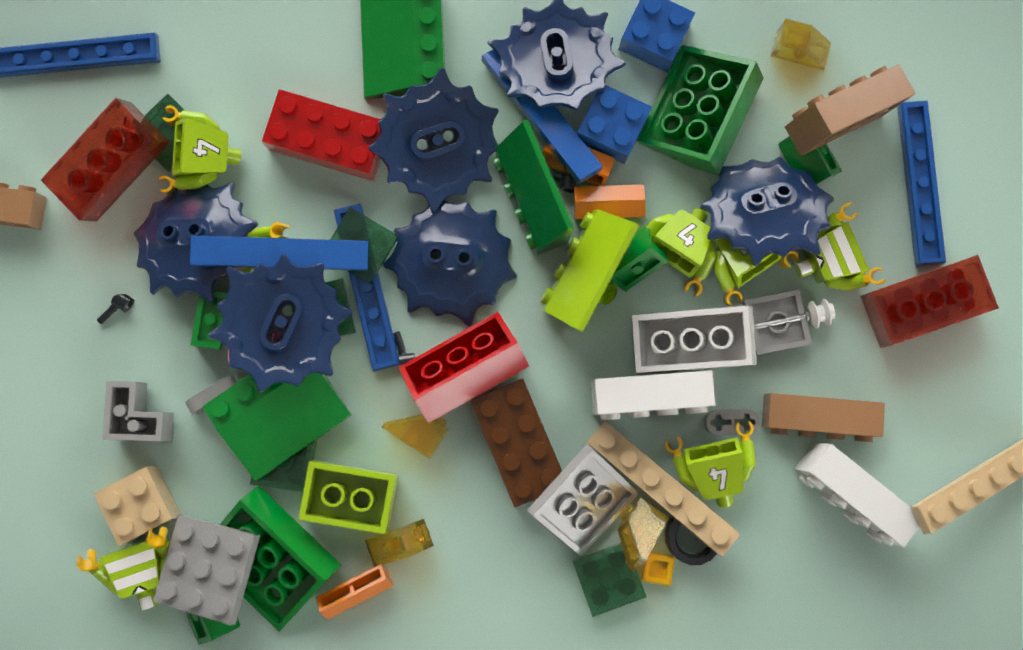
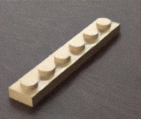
M606 421L588 440L587 444L720 557L727 552L741 535Z
M1023 439L911 506L910 508L923 534L934 533L1023 477Z

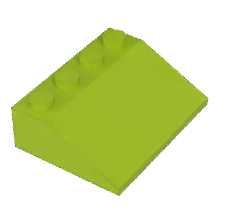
M598 209L593 210L592 213L587 212L580 224L583 230L579 238L574 237L566 251L570 254L565 264L562 262L559 264L553 276L556 278L552 289L548 287L540 300L543 303L541 308L543 311L581 332L586 327L639 227L634 222Z

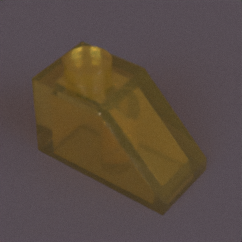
M785 18L777 30L771 56L823 70L826 65L831 42L814 26Z
M423 414L384 422L381 427L429 459L432 458L450 430L445 427L447 421L439 417L428 423Z
M642 498L633 505L628 503L619 516L622 522L617 529L628 569L632 572L646 562L669 517Z
M424 519L405 524L388 531L386 534H379L365 540L374 567L409 558L434 546Z

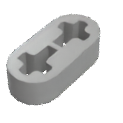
M233 375L228 376L194 395L185 403L192 415L199 414L204 411L203 405L237 382Z
M729 409L708 412L704 417L703 423L704 428L710 434L737 435L734 419H743L744 414H746L747 419H752L753 433L759 428L760 421L758 415L752 410ZM716 414H718L719 419L728 420L729 425L719 426L718 431H716L714 425L710 424V421L715 419ZM739 425V430L742 434H746L749 427L747 426V430H744V426Z

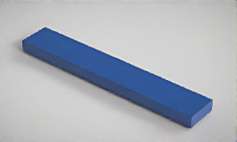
M153 32L0 47V78L160 62L159 37Z
M492 49L482 55L481 61L505 92L508 93L511 83L499 74L501 61L497 53ZM524 97L511 98L578 184L601 171V163L555 106L538 109L535 102L531 99Z
M928 100L903 102L897 109L915 266L946 263Z
M359 203L335 209L333 211L341 240L368 241V271L348 270L372 370L376 372L401 365L362 205Z
M191 235V266L256 268L259 264H264L271 267L278 262L282 254H285L291 263L296 266L308 267L323 263L325 266L324 270L368 271V241Z

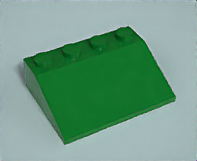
M360 0L364 99L383 98L385 93L398 97L403 96L410 85H425L434 78L440 68L443 67L445 69L442 0Z
M682 45L636 141L694 169L719 175L764 79L757 62Z
M527 119L522 121L495 148L496 157L493 158V163L498 174L503 173L507 181L503 184L505 192L509 199L514 198L518 208H515L514 212L519 224L524 223L528 233L525 234V238L530 250L535 249L537 254L540 255L568 243L574 227Z
M319 373L307 375L300 386L276 383L262 392L258 391L253 378L248 374L202 406L218 433L255 481L262 479L352 416L327 376Z
M257 486L241 498L220 524L260 536L243 598L279 632L341 566L322 545L260 486Z

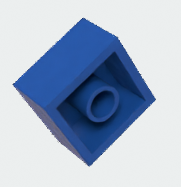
M640 0L621 38L618 50L668 72L696 12L670 0Z
M605 85L606 88L603 91L596 93L577 135L588 148L611 156L616 161L625 165L652 106Z

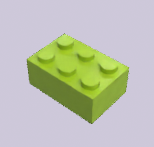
M317 460L309 461L298 520L386 534L390 528L399 474Z

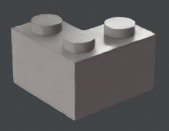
M107 381L103 439L172 441L174 413L146 411L147 383Z

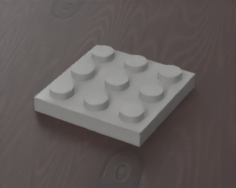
M586 444L531 505L528 511L582 557L638 495V492L595 450Z
M178 514L153 602L225 624H236L260 536Z

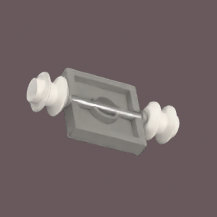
M799 289L742 301L743 306H751L753 308L756 356L810 345L812 341L807 322L817 329L820 322L824 321L827 326H831L832 320L835 319L834 306L832 303H828L825 298L821 299L820 305L817 306L813 301H810L806 311H804Z

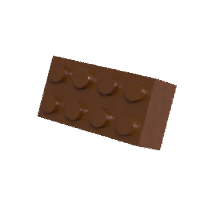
M522 378L470 400L514 508L539 498L562 472Z

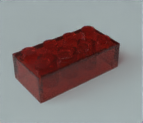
M115 97L45 174L41 181L79 221L97 222L164 150L170 141L132 102Z
M978 255L860 296L880 348L902 343L999 308Z

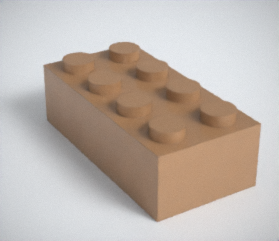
M898 64L890 69L883 66L872 72L870 78L867 79L863 75L849 84L850 87L846 88L844 85H841L829 92V97L824 98L823 94L819 95L807 103L808 107L795 112L792 115L794 120L787 124L785 129L800 156L885 116L916 93L900 65Z

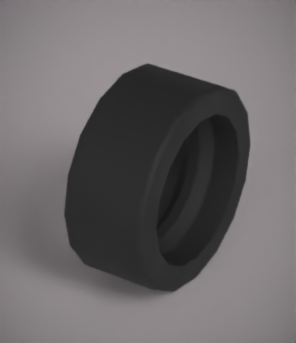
M672 517L665 529V543L669 552L680 562L688 565H703L710 562L717 553L709 546L697 554L686 553L679 547L676 534L682 524Z

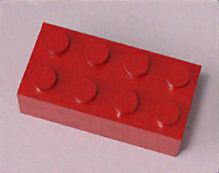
M279 89L261 142L270 151L374 181L381 158L368 148L380 136L378 121L381 119Z
M499 312L401 365L399 369L415 403L427 422L430 423L530 366L517 340Z

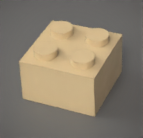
M157 465L146 466L94 493L118 546L131 543L148 534L150 529L154 531L177 519L178 514L181 515Z

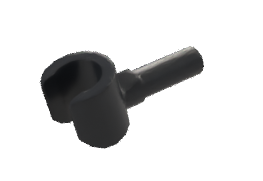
M550 170L553 179L561 181L559 188L561 191L574 192L576 181L571 174H560Z
M127 294L114 295L111 305L97 319V322L103 324L118 309L127 312L133 306L134 299Z
M400 331L394 332L393 335L399 349V362L403 365L416 358L415 353H406Z

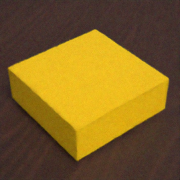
M646 551L641 580L671 586L675 557Z

